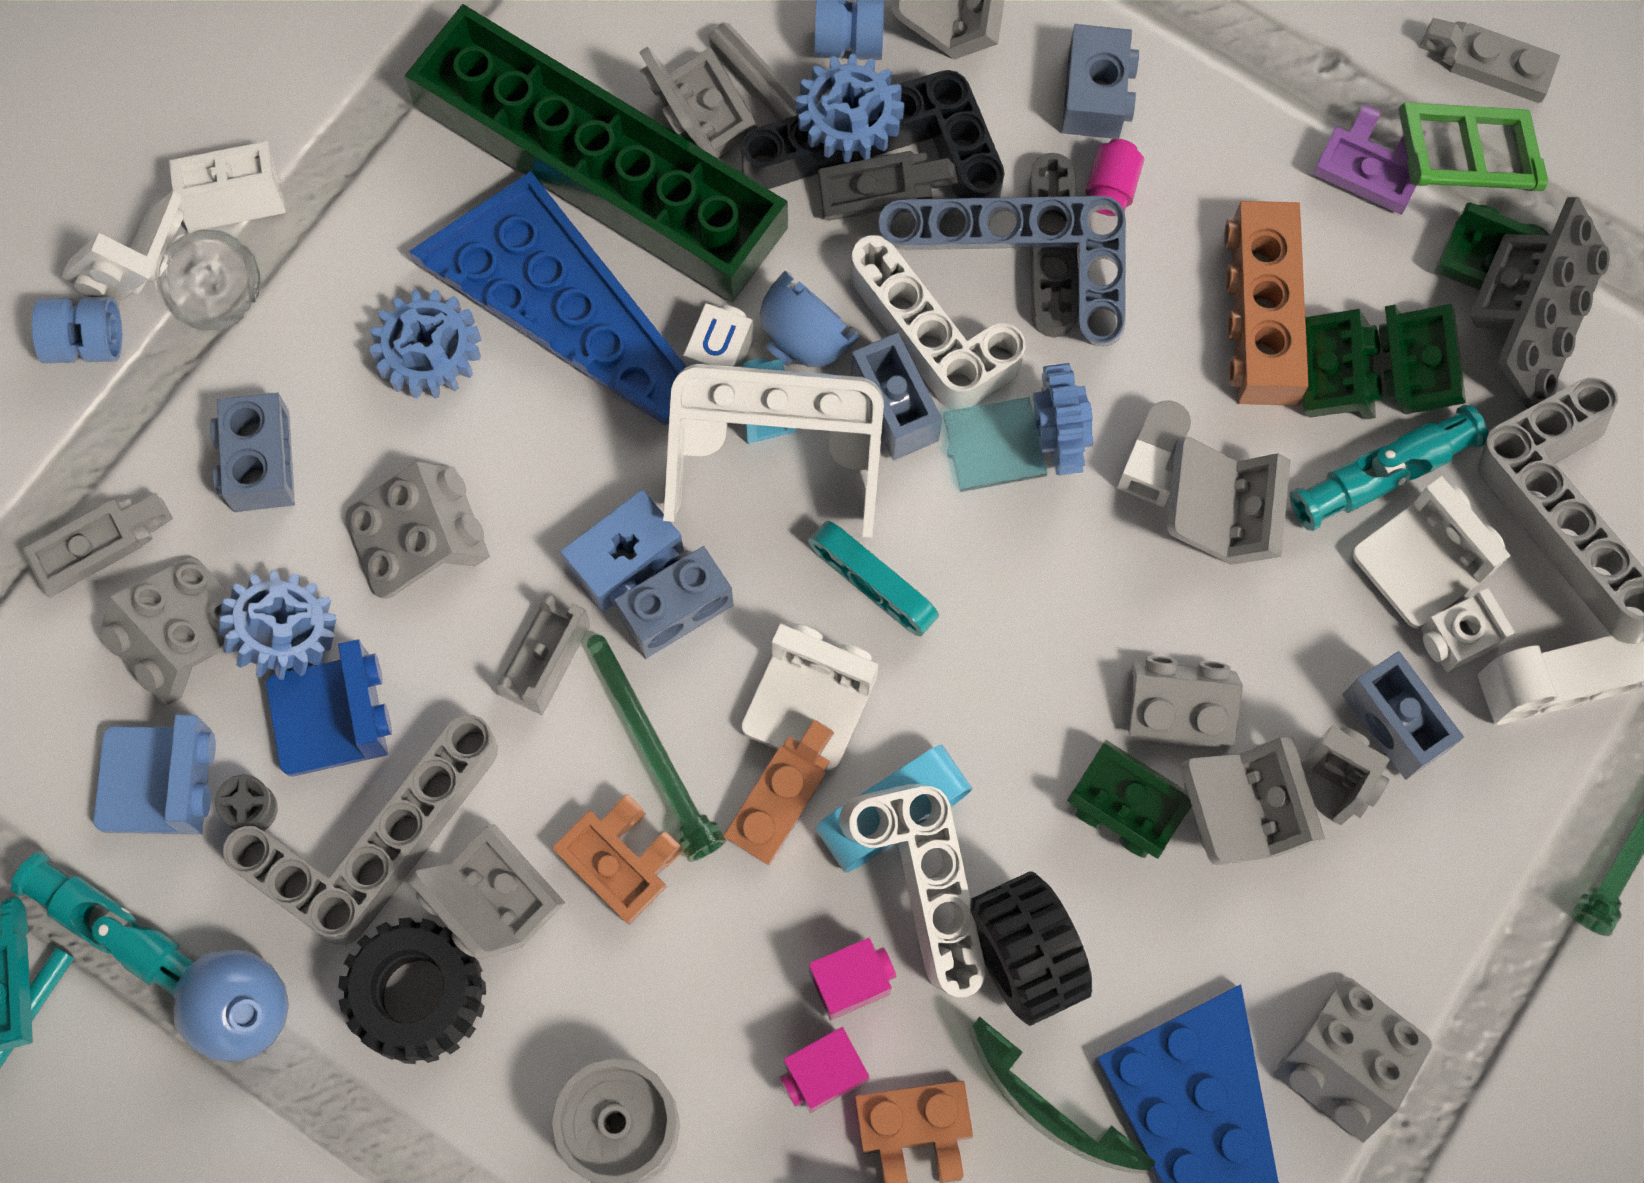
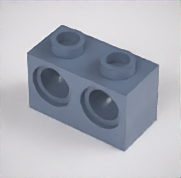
M279 392L217 399L218 418H211L210 420L212 442L215 449L219 448L220 465L213 467V484L217 496H223L233 512L294 506L295 493L290 414ZM260 423L258 430L252 435L239 436L241 430L246 425ZM253 470H263V474L258 481L247 485L242 484V480L247 473Z
M705 546L700 547L614 599L621 622L645 659L734 606L732 587Z

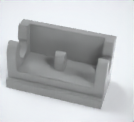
M545 594L535 618L505 674L501 676L495 690L497 695L542 716L590 627L584 608L573 603L569 609L558 604L555 601V597L551 594Z

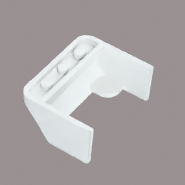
M707 364L687 366L679 372L671 388L663 521L674 522L681 506L685 455L708 456L715 453L725 441L728 423L830 431L829 450L834 460L841 466L849 469L868 470L862 537L873 538L884 399L881 390L871 380L855 376Z

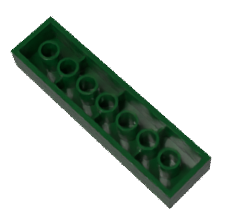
M464 4L459 7L404 75L414 106L522 173L527 174L531 171L543 186L731 302L735 301L788 229L787 200Z

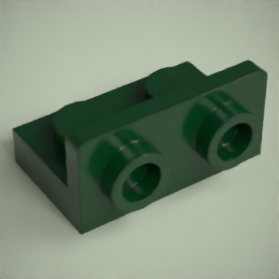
M1360 309L1305 317L1308 388L1303 395L1306 415L1311 418L1359 411L1365 420L1376 418L1375 402L1382 401L1383 398L1380 374L1378 371L1374 372L1373 355L1380 354V338L1377 326L1370 325Z

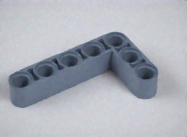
M1111 197L908 199L892 201L880 213L878 224L881 234L896 248L903 250L1079 247V323L1083 335L1092 344L1104 347L1117 342L1124 333L1126 325V218L1120 203ZM1107 209L1117 216V226L1109 234H1096L1090 229L1089 220L1096 211ZM1057 210L1067 217L1066 227L1057 235H1046L1039 229L1040 218L1047 211ZM1000 211H1008L1016 216L1015 228L1005 236H996L990 232L989 228L991 218ZM905 212L913 214L916 219V226L912 234L903 238L895 237L891 230L894 218ZM950 212H960L966 218L964 230L958 236H944L940 230L941 220ZM1106 259L1116 265L1118 269L1117 276L1108 285H1096L1089 278V269L1097 260ZM1097 310H1110L1117 317L1116 328L1107 336H1097L1089 330V318Z

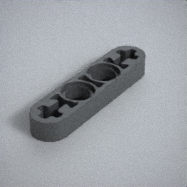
M1046 153L1036 159L1033 163L1029 180V197H1048L1049 181L1045 177L1046 171H1055V176L1059 179L1056 197L1076 196L1075 169L1067 157L1058 153ZM1051 210L1046 212H1054L1060 214L1067 223V217L1062 212L1057 210ZM1039 221V229L1046 235H1057L1063 231H1048L1042 227ZM1077 247L1030 248L1031 313L1033 325L1038 332L1045 336L1053 338L1064 336L1074 327L1079 310ZM1047 257H1058L1065 262L1068 271L1060 277H1051L1044 273L1040 263ZM1060 291L1058 308L1063 314L1061 320L1055 321L1052 320L1051 313L1047 311L1051 301V292Z

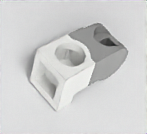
M1166 400L1160 401L1151 407L1117 489L1165 507L1171 492L1173 472L1167 471L1165 468L1170 456L1175 453L1176 442L1178 439L1187 436L1191 425L1189 412L1183 405L1175 401Z

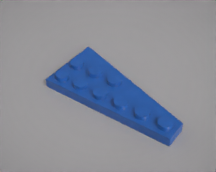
M531 171L408 251L411 260L663 425L669 424L671 388L679 372L687 366Z
M1241 984L1095 1059L1159 1183H1279Z

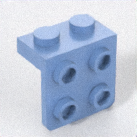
M175 715L174 728L117 726L108 728L104 732L94 812L95 827L104 833L202 835L204 817L208 816L211 803L210 788L207 785L209 764L213 763L216 752V740L212 730L197 715Z

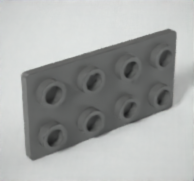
M1579 197L1566 198L1551 236L1504 234L1469 314L1470 319L1477 328L1510 330L1498 358V364L1527 409L1556 394L1560 372L1566 358L1570 357L1574 351L1576 334L1583 317L1588 315L1591 310L1593 293L1601 275L1606 273L1610 262L1609 249L1602 241L1592 218L1588 215Z

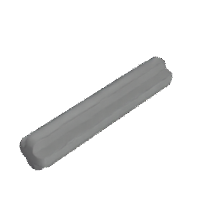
M723 22L710 32V45L779 120L800 115L796 113L797 96L729 23Z

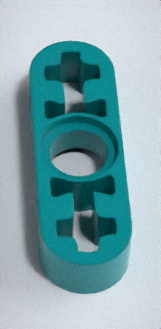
M825 521L808 540L811 548L823 561L914 635L922 636L939 617L938 611L926 597L837 524Z

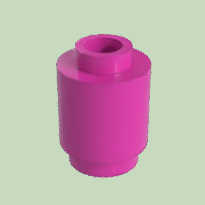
M1112 139L1109 143L1099 145L1086 185V195L1111 197L1120 203L1125 213L1126 207L1133 203L1144 164V156L1137 151V146L1124 139ZM1107 209L1096 211L1103 215L1116 216L1115 213Z

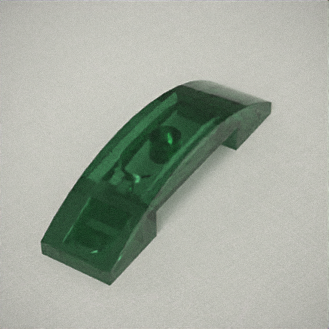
M979 1016L969 1030L975 1051L993 1084L1007 1102L1031 1126L1065 1150L1095 1164L1138 1174L1151 1170L1156 1161L1112 1125L1105 1128L1095 1141L1011 1072L1010 1068L1023 1052Z

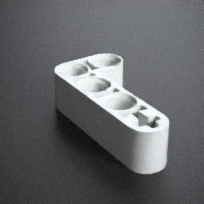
M869 235L860 239L855 244L851 260V282L855 290L889 335L899 333L920 376L944 406L952 410L971 408L1011 382L1018 375L1026 348L1025 338L1020 330L1007 323H997L967 341L891 242L878 235ZM880 266L882 267V273L878 269ZM896 299H906L913 306L908 309H898L891 302ZM926 336H933L938 338L943 344L936 348H929L920 343L919 340ZM995 348H1002L1010 352L1012 358L999 360L994 358L989 351ZM955 374H962L967 376L972 383L967 386H956L948 378Z
M1610 635L1544 653L1541 652L1539 646H1529L1495 658L1477 675L1494 725L1509 724L1644 689V641L1637 644H1627Z
M907 784L850 799L842 807L839 815L840 828L850 841L869 848L898 843L925 972L929 981L940 990L955 997H968L976 993L985 979V964L976 923L970 912L971 899L951 806L947 796L940 789L932 786ZM925 794L931 802V813L926 821L916 824L910 816L909 807L915 797ZM873 806L880 816L878 829L869 836H862L857 828V817L863 809ZM937 848L943 857L942 867L937 874L926 877L921 869V860L928 850ZM950 902L954 909L953 921L947 928L937 930L933 924V913L940 904ZM938 943H949L951 950L938 945ZM953 958L964 963V968L956 971L957 980L946 976V971L954 967Z

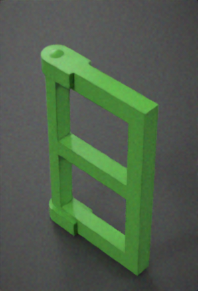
M1404 102L1398 108L1409 159L1407 165L1413 185L1528 189L1529 191H1544L1548 184L1544 159L1540 157L1530 110ZM1421 120L1458 122L1469 171L1431 169ZM1477 124L1514 126L1524 174L1487 172Z

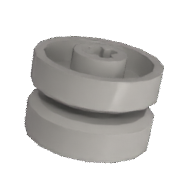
M610 1058L589 1063L568 1079L555 1100L551 1126L556 1149L568 1167L591 1183H646L665 1168L675 1152L680 1121L676 1102L656 1073L636 1061ZM613 1112L619 1117L623 1114L626 1118L625 1128L617 1134L609 1133L610 1126L605 1121Z

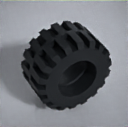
M1029 871L971 898L970 912L976 923L984 963L1004 1001L1020 1020L1028 1026H1032L1091 997L1092 974L1080 937L1060 899L1040 876L1033 871Z
M409 917L399 918V925L391 926L385 922L377 926L378 934L372 938L365 934L357 942L362 948L356 956L349 953L343 964L349 968L347 976H339L338 988L344 992V999L339 1000L341 1012L348 1017L347 1026L353 1034L361 1039L364 1045L388 1059L399 1060L405 1064H416V1061L424 1060L427 1063L439 1060L438 1055L444 1052H448L451 1055L460 1048L457 1043L464 1036L467 1038L472 1036L476 1030L472 1025L476 1017L482 1018L485 1006L481 1003L482 995H486V982L481 977L480 972L483 970L479 961L475 957L465 954L457 947L452 939L451 934L453 932L447 927L442 928L434 921L422 918V922H415ZM428 961L440 970L443 977V993L438 1005L429 1015L421 1020L410 1023H401L394 1020L387 1013L384 1004V992L388 980L397 969L407 963Z

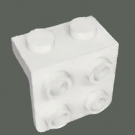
M172 190L151 208L142 218L130 248L98 233L68 260L62 278L74 283V288L88 297H114L117 304L131 293L138 295L147 280L154 282L165 264L167 256L160 251L166 237L169 239L173 238L181 225L184 212L178 208L183 195Z
M1443 476L1428 485L1413 505L1360 542L1352 552V557L1404 621L1415 629L1423 627L1432 616L1447 609L1493 575L1511 556L1505 550L1504 541L1499 533L1491 526L1484 525L1471 510L1470 502L1463 491L1456 486H1451Z
M780 623L772 640V658L744 717L742 731L746 737L778 750L780 746L783 747L789 736L800 742L812 722L817 720L834 731L833 736L821 753L822 757L830 761L826 771H833L838 768L874 687L878 664L871 661L872 657L869 653L856 646L844 644L842 648H838L822 641L823 636L808 626L795 624L793 628H790Z

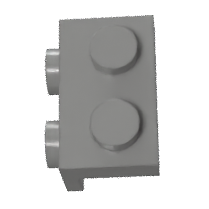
M1149 656L1146 658V662L1133 661L1132 675L1134 683L1128 723L1129 735L1235 745L1243 684L1237 672L1230 670L1229 665L1216 661H1201L1198 667L1178 665L1177 660L1164 656Z
M1331 726L1308 750L1301 764L1304 771L1345 794L1332 818L1334 822L1342 825L1353 815L1361 818L1369 805L1374 807L1389 782V778L1383 776L1382 773L1390 758L1369 747V740L1359 732L1345 727L1339 730Z

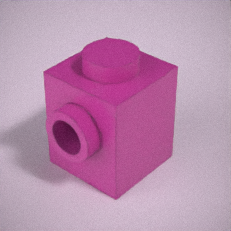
M870 937L809 963L808 970L830 1021L889 996L892 990L889 980L896 978V973L884 947L875 950Z
M841 1027L784 1058V1065L788 1072L779 1078L793 1105L796 1107L804 1102L809 1113H812L868 1082L870 1076L844 1028Z

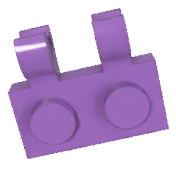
M1364 104L1350 132L1336 126L1313 175L1402 215L1416 188L1410 180L1407 165L1409 159L1404 135L1395 152L1369 141L1368 139L1381 111Z

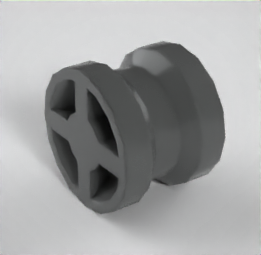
M242 774L231 777L223 782L215 798L216 812L221 820L234 830L244 826H255L265 831L276 819L278 811L276 797L262 781L254 776ZM253 806H259L258 808H255L251 813H249V817H247V812L251 810Z

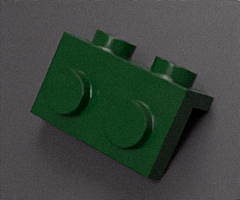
M1468 202L1453 225L1434 272L1480 291L1504 234L1549 236L1551 234H1548L1544 228L1538 225L1523 224L1501 215L1497 209L1491 206L1476 205Z
M1396 304L1385 306L1387 323L1379 324V336L1383 352L1390 353L1392 369L1384 371L1385 387L1389 399H1396L1405 414L1465 404L1466 396L1456 315L1452 304L1400 313Z
M1108 740L1104 741L1067 799L1070 804L1075 806L1073 813L1080 820L1097 829L1105 825L1121 836L1118 841L1128 851L1141 858H1146L1150 854L1156 859H1159L1166 845L1192 807L1185 789Z

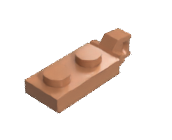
M814 720L800 742L789 736L783 747L780 746L723 837L767 865H770L826 777L824 772L829 766L830 761L822 757L821 753L833 736L834 731L821 722Z

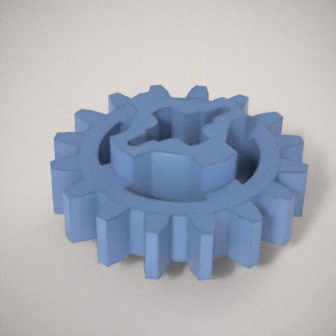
M850 54L848 63L845 65H841L835 56L830 57V69L826 71L818 65L812 67V80L802 79L800 83L801 96L796 97V113L800 114L798 116V128L800 131H809L808 144L813 147L821 142L824 143V156L828 158L834 154L835 150L842 151L844 162L850 161L853 151H859L865 160L870 159V150L873 145L885 151L888 147V135L897 137L899 134V120L903 119L904 103L900 101L901 85H890L892 72L886 69L879 74L876 73L875 59L872 58L864 66L857 65L855 54ZM831 89L829 94L824 95V93ZM877 120L874 125L869 127L871 121Z
M413 290L412 302L405 304L399 297L393 299L396 308L394 313L391 314L388 311L380 310L378 315L384 327L371 328L370 334L377 344L369 347L370 353L374 361L379 362L376 367L382 379L391 377L390 382L395 391L399 392L408 384L413 398L418 399L423 388H429L432 396L439 398L441 385L447 384L450 389L456 391L459 389L455 379L456 376L460 374L471 378L473 372L468 360H480L481 354L478 346L475 344L481 341L478 326H472L475 323L472 312L469 309L460 311L461 307L458 298L453 296L444 304L442 303L439 290H433L429 300H422L419 291ZM402 330L400 338L395 340L399 332ZM427 341L430 346L425 347L422 342ZM457 347L455 353L449 359L450 351Z
M1070 363L1043 366L1041 376L1043 383L1042 391L1033 393L1034 425L1041 453H1052V464L1055 467L1056 475L1083 473V466H1085L1083 452H1085V447L1093 446L1094 443L1092 435V408L1086 395L1085 386L1077 387L1075 385L1074 372L1071 370Z
M271 571L269 581L262 582L254 573L249 577L247 588L236 583L232 586L231 598L223 599L218 626V635L225 636L223 650L225 653L239 651L236 665L240 668L250 662L256 664V676L262 677L267 668L275 669L278 680H284L286 669L293 668L299 676H303L306 673L308 661L319 666L323 661L325 651L331 650L337 619L335 614L328 613L331 603L330 598L321 597L316 599L315 595L318 585L313 582L305 588L298 586L299 575L295 573L289 577L287 582L280 581L277 571Z

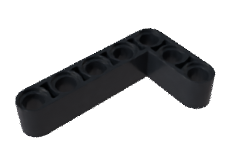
M944 70L900 83L902 88L900 101L904 103L903 113L911 117L899 120V134L897 137L888 135V147L885 151L878 149L875 145L871 146L870 158L932 138L940 159L949 158L950 162L955 163L958 183L951 186L957 199L1000 198L1005 175L1004 167L966 78L956 71ZM946 98L956 103L945 105L938 102V100ZM799 115L755 128L744 136L741 143L742 173L767 189L816 175L821 168L861 161L864 158L859 151H853L850 161L844 162L842 151L835 150L834 154L829 158L825 157V144L822 142L813 148L801 146L800 143L808 141L809 131L799 130ZM877 120L871 121L869 127L874 125ZM965 139L973 144L970 146H960L954 141ZM759 155H767L773 158L769 162L763 163L754 160ZM977 180L985 181L990 184V187L977 188L971 182Z

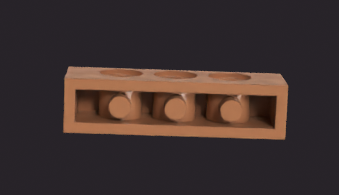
M1240 201L1234 218L1227 219L1224 231L1225 249H1232L1233 264L1228 265L1226 272L1227 294H1234L1235 310L1229 311L1227 324L1228 339L1236 340V356L1231 357L1229 365L1230 386H1237L1238 404L1298 406L1308 388L1300 202ZM1252 253H1263L1272 262L1259 261ZM1254 298H1265L1273 304L1274 308L1261 307ZM1256 344H1268L1275 350L1276 354H1264L1256 347Z

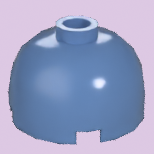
M784 270L766 293L760 309L761 326L771 339L765 347L777 359H782L783 364L789 366L793 360L806 367H823L837 361L852 347L860 335L852 327L845 334L842 333L847 326L840 321L841 317L800 281L794 288L790 287L789 284L794 278L788 271Z
M239 949L223 952L218 950L203 955L187 967L176 984L173 995L175 999V1017H173L175 1029L191 1049L210 1060L236 1063L257 1057L274 1044L285 1027L289 1009L286 986L274 967L250 951Z

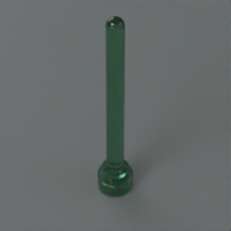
M600 634L592 635L587 641V648L682 825L678 829L681 835L678 842L689 862H693L714 853L726 843V839L717 822L709 821L707 815H700L609 643Z
M1644 809L1599 888L1594 887L1589 893H1583L1571 912L1576 922L1596 934L1603 936L1612 935L1622 917V913L1619 910L1622 903L1619 897L1644 855Z

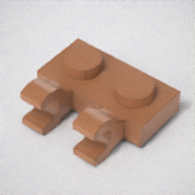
M626 794L602 820L589 810L552 849L630 925L667 888L666 884L657 874L668 867L683 852V849L675 839L664 831L638 858L619 838L631 830L646 813L629 794Z
M964 1080L855 1096L862 1153L879 1152L883 1183H908L902 1149L934 1144L939 1183L962 1180L964 1175L957 1141L972 1139L973 1137Z

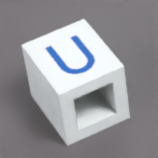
M705 303L683 355L684 364L686 366L707 364L741 367L754 340L753 319L747 318L744 312L729 305L716 307Z

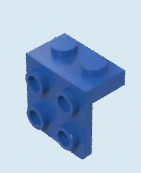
M359 639L338 643L341 660L322 663L319 666H309L303 676H299L294 670L286 671L284 680H278L276 674L268 678L266 687L281 770L287 776L294 777L389 755L385 736L392 735L391 721L386 704L379 705L376 690L377 685L383 684L379 660L376 653L369 655Z

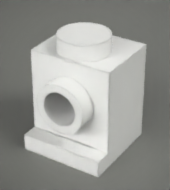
M1489 588L1432 616L1420 628L1424 634L1423 644L1427 653L1435 662L1442 664L1446 673L1500 647L1515 633ZM1461 621L1470 635H1466L1460 629Z

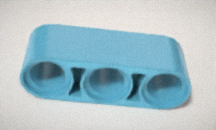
M941 744L923 753L860 795L907 784H923L940 789L947 796L952 807L967 796L973 788ZM925 794L915 797L909 807L910 816L916 824L926 821L931 813V802ZM841 806L819 822L815 829L844 873H848L894 844L869 848L850 841L843 834L839 825V815L843 807ZM873 806L863 809L857 817L859 833L862 836H869L878 829L880 816Z

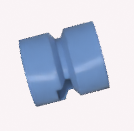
M816 0L814 58H830L835 56L841 59L846 51H851L852 54L856 55L857 59L869 60L872 58L882 60L884 0H854L853 2H847V0Z
M82 297L77 305L70 298H39L35 302L32 312V337L38 359L41 363H74L80 355L85 362H117L122 350L123 333L120 310L114 297Z

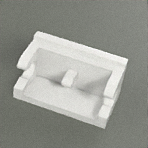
M268 141L169 160L172 190L183 195L178 209L184 212L183 221L188 232L286 213L283 196L278 186V183H281Z

